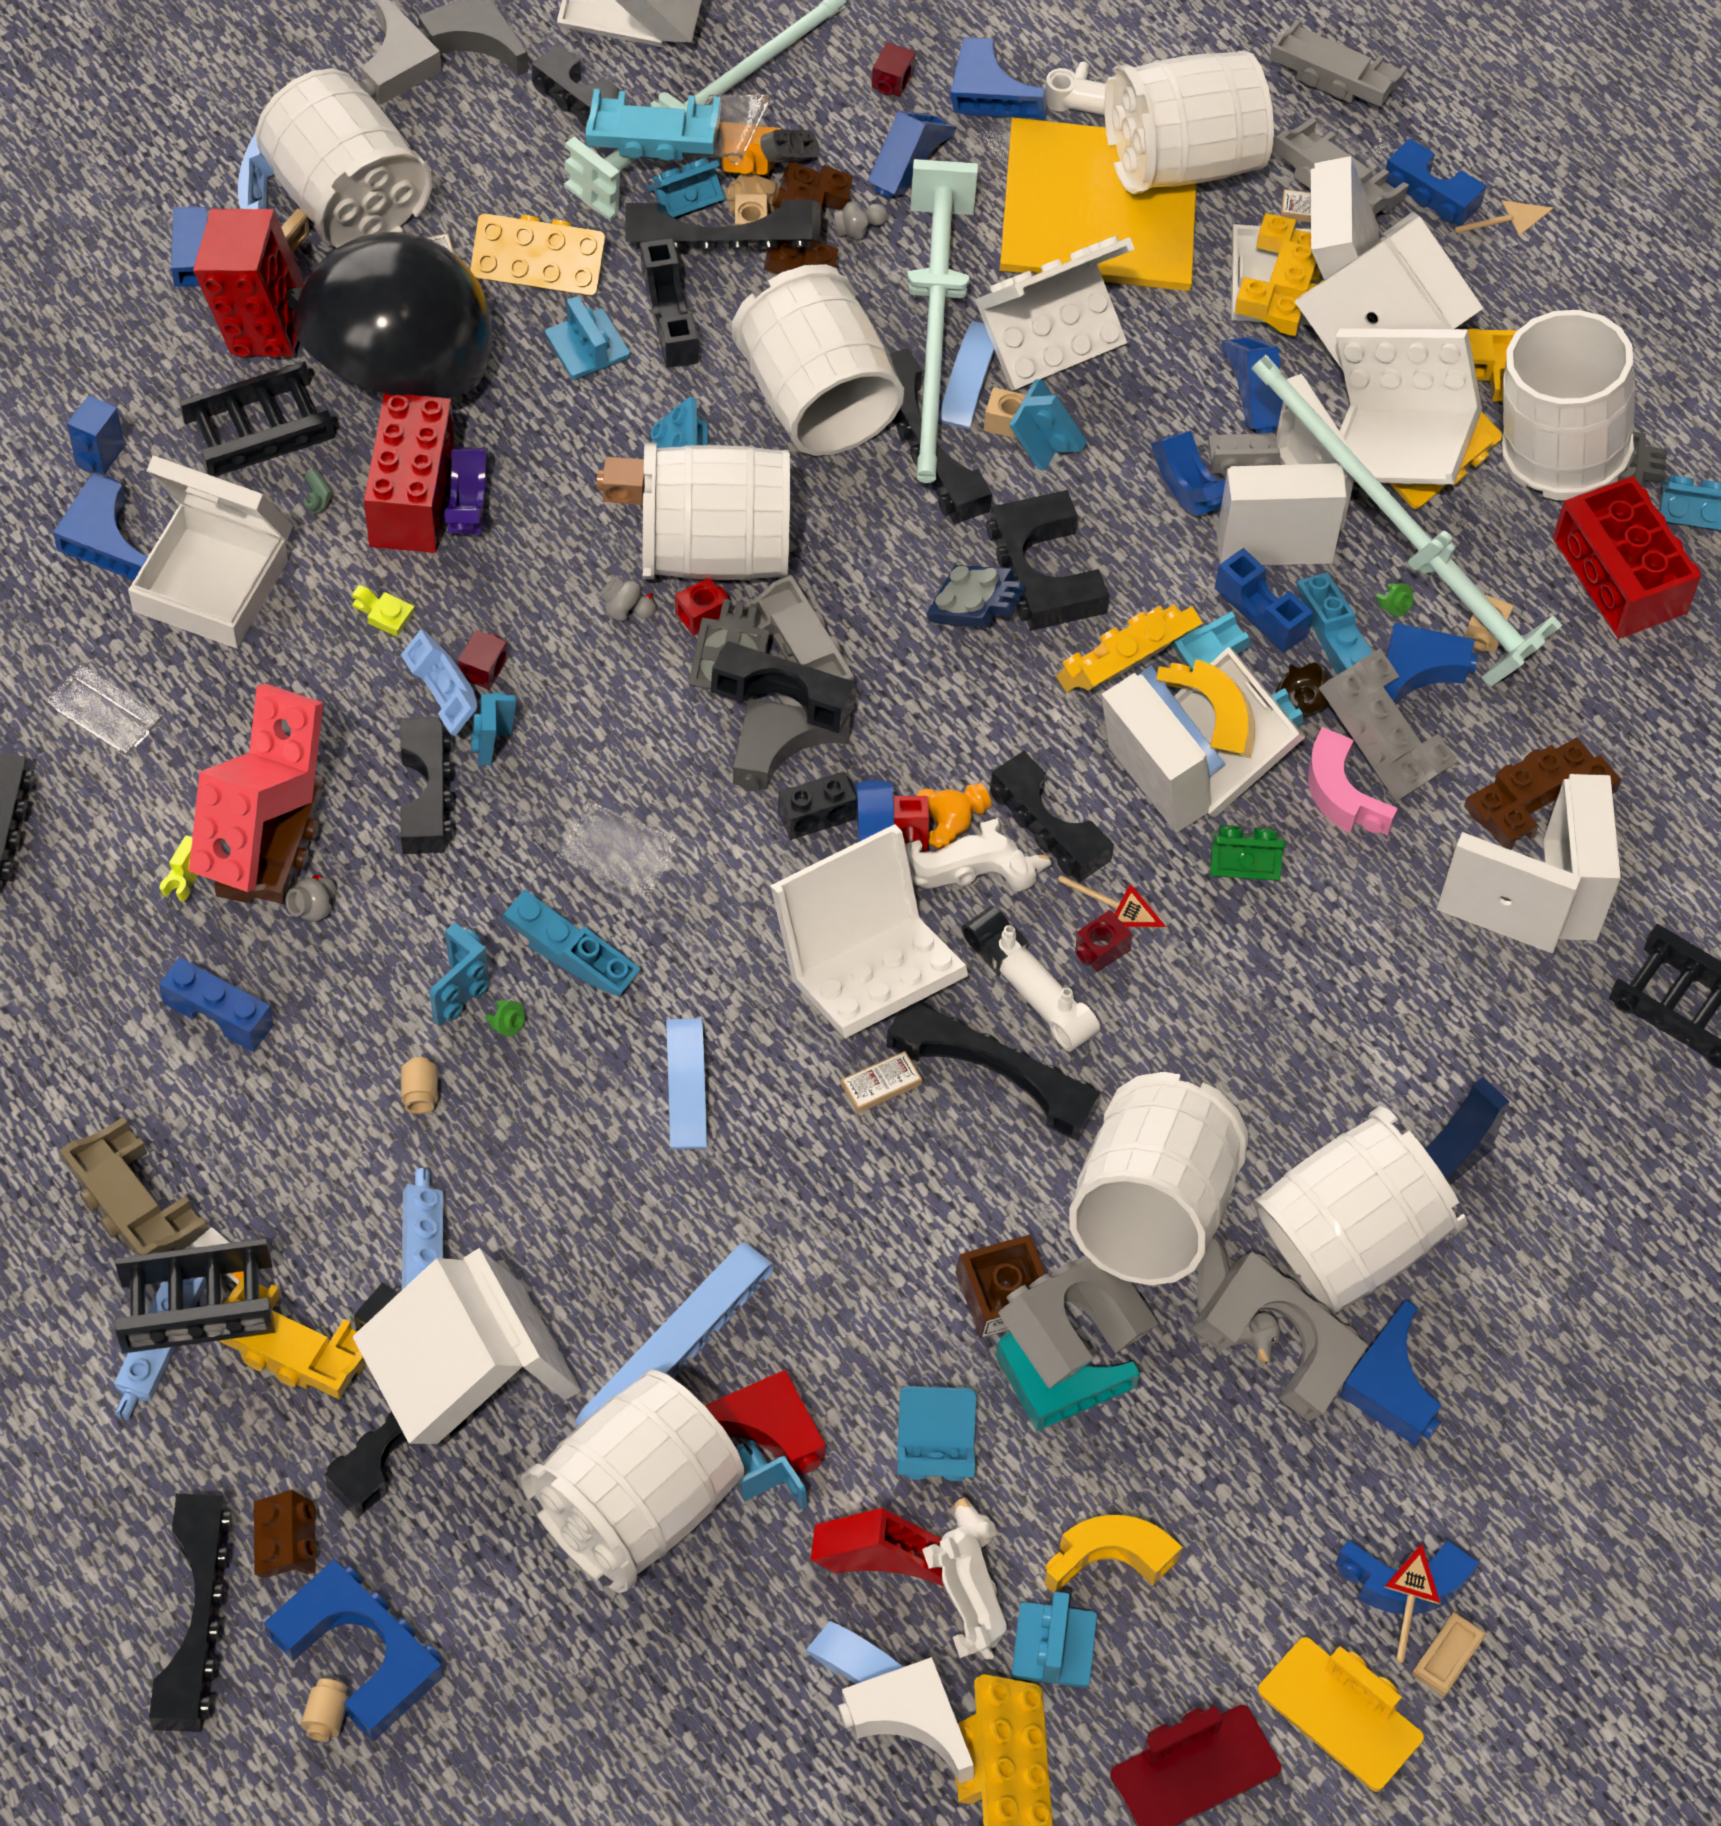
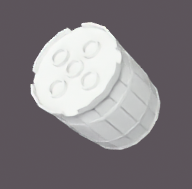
M1246 50L1227 53H1206L1161 61L1157 60L1137 67H1132L1128 64L1118 65L1112 69L1113 72L1117 73L1115 77H1108L1105 86V128L1108 146L1116 145L1120 162H1114L1113 165L1126 191L1132 194L1146 192L1151 187H1176L1226 179L1245 172L1258 171L1267 166L1273 147V108L1265 75L1253 53Z
M331 68L311 71L296 78L272 97L260 115L255 131L258 150L263 154L273 174L287 193L297 203L302 212L316 224L317 233L328 246L338 248L353 239L373 233H403L404 231L400 226L409 219L412 213L415 217H418L425 208L433 187L431 169L416 151L411 150L407 140L401 135L379 105L356 83L349 73Z
M827 264L804 265L782 272L768 280L771 287L762 292L757 298L753 293L749 295L740 305L732 321V339L743 356L747 358L750 371L754 375L772 412L783 425L791 441L799 451L813 456L834 455L858 447L879 434L895 418L903 404L904 387L897 376L892 359L860 303L855 299V290L846 276L840 275L836 268Z
M1582 310L1553 311L1531 319L1515 332L1506 350L1507 360L1503 376V464L1512 479L1522 487L1526 488L1528 485L1533 489L1543 491V497L1567 500L1617 482L1618 476L1626 468H1629L1634 458L1635 377L1632 344L1621 327L1602 315Z
M645 443L643 579L655 580V575L683 577L684 579L711 578V580H751L755 578L787 577L790 519L789 450L780 451L753 448L751 446L685 445L682 447L657 448V443Z
M1160 1072L1137 1076L1119 1087L1104 1113V1124L1094 1139V1143L1078 1177L1075 1196L1069 1208L1070 1231L1079 1249L1098 1268L1124 1281L1145 1285L1173 1283L1194 1272L1203 1258L1210 1240L1220 1226V1221L1235 1186V1177L1246 1160L1248 1130L1239 1110L1218 1089L1204 1082L1201 1087H1198L1190 1082L1179 1081L1181 1078L1180 1074Z
M1378 1106L1371 1111L1367 1121L1339 1135L1292 1170H1289L1283 1178L1253 1201L1258 1218L1279 1252L1295 1273L1301 1275V1281L1315 1299L1324 1304L1334 1316L1364 1296L1374 1293L1375 1290L1401 1274L1420 1258H1423L1448 1234L1451 1233L1456 1236L1466 1229L1468 1225L1464 1214L1458 1218L1456 1217L1452 1207L1458 1204L1459 1201L1432 1158L1410 1131L1401 1135L1391 1125L1398 1119L1389 1109Z
M652 1369L645 1372L637 1381L618 1395L609 1399L602 1407L582 1422L567 1438L558 1444L557 1448L542 1464L538 1463L526 1470L521 1475V1487L528 1500L534 1495L543 1507L537 1514V1517L559 1546L596 1581L604 1574L614 1581L608 1587L617 1593L628 1591L637 1582V1574L657 1559L666 1555L671 1548L714 1511L730 1490L743 1480L744 1466L736 1447L709 1410L683 1385L667 1374Z

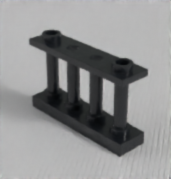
M305 361L294 365H287L281 369L200 395H193L179 401L184 424L196 421L208 446L207 449L201 450L206 474L216 477L335 438L333 421L328 410L315 413L303 388L310 385L308 368ZM291 391L303 418L284 423L272 397ZM259 401L271 428L252 434L241 407ZM228 411L240 438L221 444L209 417Z
M1656 924L1644 947V950L1650 954L1649 958L1630 984L1620 978L1617 979L1609 1000L1613 1001L1620 1011L1633 1013L1705 1056L1711 1065L1721 1069V1039L1704 1029L1721 1005V961L1663 926ZM1667 963L1679 970L1681 974L1660 1003L1642 991L1661 964ZM1698 981L1711 989L1712 993L1694 1019L1690 1021L1673 1010L1692 982Z
M266 1238L153 1254L132 1255L115 1259V1266L122 1288L130 1287V1316L115 1318V1331L122 1354L275 1333V1321L269 1298L260 1299L259 1269L273 1267ZM243 1272L244 1301L222 1304L221 1274ZM206 1277V1306L184 1309L183 1279ZM168 1282V1311L146 1314L145 1285Z

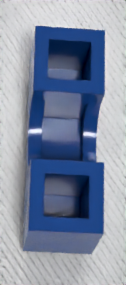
M1409 138L1387 160L1386 170L1389 171L1388 184L1396 188L1403 182L1407 183L1409 187L1406 194L1413 197L1416 203L1427 206L1437 212L1443 220L1462 226L1482 205L1486 185L1462 170L1450 179L1433 177L1430 173L1435 154Z
M1242 548L1219 565L1214 589L1285 653L1308 636L1313 611L1291 591L1280 598L1276 597L1266 583V568L1248 551Z
M181 957L178 958L159 983L163 1004L194 1020L198 1013L206 1015L218 1024L224 1037L252 1052L257 1049L274 1026L270 1005Z

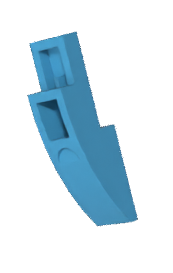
M1328 572L1297 581L1296 586L1301 601L1313 611L1311 625L1337 675L1373 653L1355 625V613Z
M525 889L503 914L502 920L530 941L528 947L589 985L619 997L641 970L640 967L585 926L579 930Z

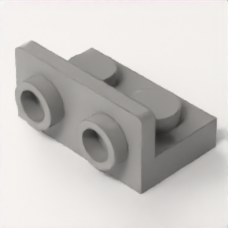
M1274 433L1208 436L1212 473L1227 475V469L1230 466L1279 464L1280 449L1276 448Z

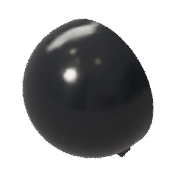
M380 232L358 237L341 245L327 255L312 271L303 287L291 288L286 292V297L289 301L288 306L294 311L293 328L302 346L326 368L353 383L394 396L408 394L450 398L472 390L484 377L492 347V321L485 294L479 282L463 261L447 248L430 239L402 232Z

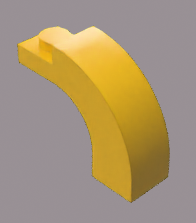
M1195 659L1192 672H1190L1191 667L1178 663H1171L1170 668L1159 666L1156 680L1161 684L1200 692L1210 699L1216 717L1210 747L1220 753L1251 758L1255 739V720L1250 702L1241 687L1219 668L1201 660Z
M1126 1515L1094 1517L1075 1525L1062 1535L1059 1549L1065 1554L1058 1552L1046 1564L1045 1569L1047 1571L1044 1585L1052 1593L1058 1592L1088 1564L1098 1560L1113 1559L1133 1567L1153 1586L1179 1561L1183 1547L1164 1530L1148 1521Z

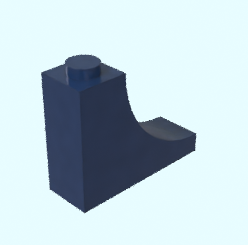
M1484 1077L1472 1086L1467 1098L1454 1117L1425 1148L1449 1185H1452L1491 1152L1510 1102Z

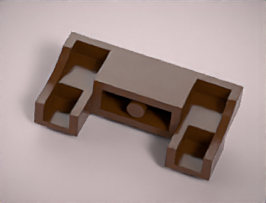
M790 161L783 171L781 185L775 192L772 206H775L777 210L781 207V200H814L821 203V208L822 204L837 210H842L849 199L853 176L823 165L820 172ZM811 242L810 248H791V243H779L778 249H767L763 269L778 275L804 265L827 264L835 268L839 249L822 242Z
M1576 737L1556 749L1553 745L1541 751L1536 749L1516 765L1512 766L1509 764L1504 766L1497 772L1494 783L1467 797L1464 807L1474 820L1487 828L1504 848L1512 850L1517 839L1524 835L1531 839L1536 835L1539 825L1530 814L1557 800L1563 780L1568 779L1570 774L1610 775L1612 794L1617 792L1621 778L1601 755L1594 758Z
M315 774L311 803L263 822L256 889L246 892L215 881L214 888L217 897L249 904L252 898L284 903L291 881L295 882L299 869L304 870L309 855V850L307 849L309 840H315L318 833L319 820L315 819L314 815L324 790L323 776Z

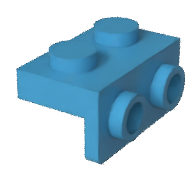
M500 692L481 694L479 714L473 715V732H471L470 744L471 752L477 753V765L492 764L495 736L512 735L516 709L515 695H506Z

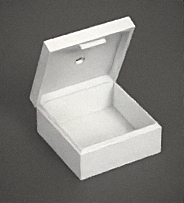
M562 0L557 24L558 27L664 47L665 41L692 42L702 0Z
M1351 156L1315 163V168L1311 169V229H1295L1311 232V250L1322 274L1320 281H1313L1315 284H1319L1379 243L1378 223ZM1233 224L1231 320L1264 322L1253 317L1234 313L1236 299L1243 278L1247 277L1269 282L1279 254L1256 248L1261 226ZM1303 315L1300 325H1310Z
M1414 212L1382 233L1384 237L1380 239V243L1294 301L1342 370L1336 339L1339 329H1455L1483 309L1422 218ZM1369 312H1373L1378 316L1377 323H1370L1367 320Z
M1299 374L1288 378L1287 381L1352 451L1304 376ZM1283 402L1275 445L1276 448L1280 449V458L1285 465L1230 466L1227 469L1216 534L1220 564L1242 548L1248 551L1262 565L1333 563L1339 531L1344 528L1354 479Z
M153 455L147 472L181 504L128 590L132 611L237 649L288 562L285 541H287L293 525L263 494Z
M1230 647L1210 664L1232 678L1247 696L1255 720V739L1251 758L1217 752L1226 765L1210 777L1208 776L1207 755L1142 674L1137 676L1136 673H1133L1102 693L1109 749L1175 833L1207 813L1212 817L1219 815L1305 738L1243 660ZM1181 689L1174 697L1211 744L1216 720L1213 704L1203 693Z
M1570 774L1568 779L1563 780L1543 838L1545 863L1462 832L1436 910L1552 954L1558 939L1597 940L1621 879L1610 775ZM1501 896L1507 897L1511 901H1505L1501 898Z
M480 1248L464 1257V1260L436 1258L352 1336L409 1444H438L522 1367L564 1400L581 1391L524 1286Z

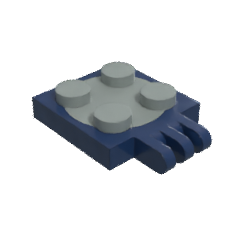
M954 565L926 615L931 622L937 624L987 628L994 615L1012 616L1015 611L1014 606L1019 604L1020 597L1024 595L1026 587L1022 583L1014 582L1015 576L1011 569Z

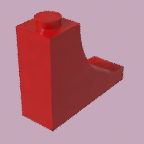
M786 1370L704 1405L723 1427L727 1435L753 1440L771 1451L777 1458L784 1455L795 1473L801 1471L802 1474L812 1472L822 1464L821 1461L825 1460L826 1445Z
M884 1508L815 1524L810 1561L833 1573L854 1571L891 1572L921 1578L944 1586L942 1582V1567L929 1569L922 1549L933 1544L939 1546L942 1539Z

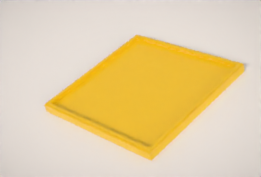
M1012 117L999 271L1017 273L1035 271L1041 273L1043 272L1041 269L1042 265L1057 259L1063 264L1071 260L1069 254L1117 235L1119 241L1130 237L1135 250L1097 264L1104 282L1190 291L1192 285L1196 184L1176 187H1151L1144 193L1132 194L1125 190L1116 174L1113 164L1114 162H1120L1116 145L1108 146L1106 128Z

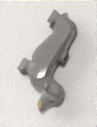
M1214 1235L1207 1246L1203 1258L1195 1269L1198 1272L1197 1306L1199 1315L1230 1271L1222 1243ZM1268 1313L1254 1314L1236 1343L1231 1346L1251 1342L1258 1360L1263 1364L1271 1363L1272 1346L1278 1343L1280 1338L1279 1324ZM1196 1332L1199 1347L1206 1346L1208 1341Z

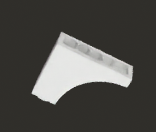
M932 1657L842 1689L844 1703L838 1705V1709L845 1728L852 1726L857 1739L871 1735L891 1734L917 1740L933 1749L947 1762L959 1784L974 1779L973 1762Z

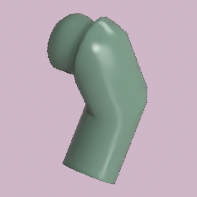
M314 469L305 475V480L312 489V492L309 493V499L304 497L303 504L310 513L319 514L325 511L333 492L320 471Z

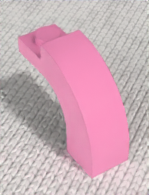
M1322 727L1314 743L1308 767V785L1317 807L1331 822L1351 833L1355 823H1358L1371 833H1382L1388 836L1398 808L1357 791L1349 783L1344 767L1350 757L1354 740Z

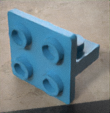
M707 157L681 167L682 173H680L677 167L652 177L654 183L646 186L648 193L654 191L658 203L665 205L666 213L672 217L725 199L714 169L720 166L719 161L716 160L709 163Z
M579 296L566 300V322L545 329V337L573 380L630 357V351L604 309L599 308L592 311L589 306H584Z
M1042 379L1034 380L1014 415L1010 428L1037 469L1046 470L1055 453L1082 451L1087 441L1057 395L1051 394Z
M690 396L680 405H677L662 420L654 424L651 430L652 443H657V448L708 445V424L697 418L696 398Z
M1670 475L1669 481H1661L1660 487L1663 488L1659 511L1664 515L1666 522L1721 530V482L1703 480L1702 486L1693 485L1694 479L1674 475Z
M1054 1592L1051 1605L1021 1602L1011 1676L1016 1679L1088 1688L1091 1676L1097 1613L1068 1608L1070 1595L1068 1593Z

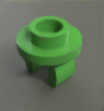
M1390 583L1387 585L1388 595L1378 593L1376 598L1381 609L1387 610L1390 615L1401 617L1412 607L1413 591L1407 584Z
M500 1000L496 1003L498 1007L496 1015L487 1014L485 1019L493 1030H497L499 1034L507 1037L514 1036L524 1024V1008L519 1002Z

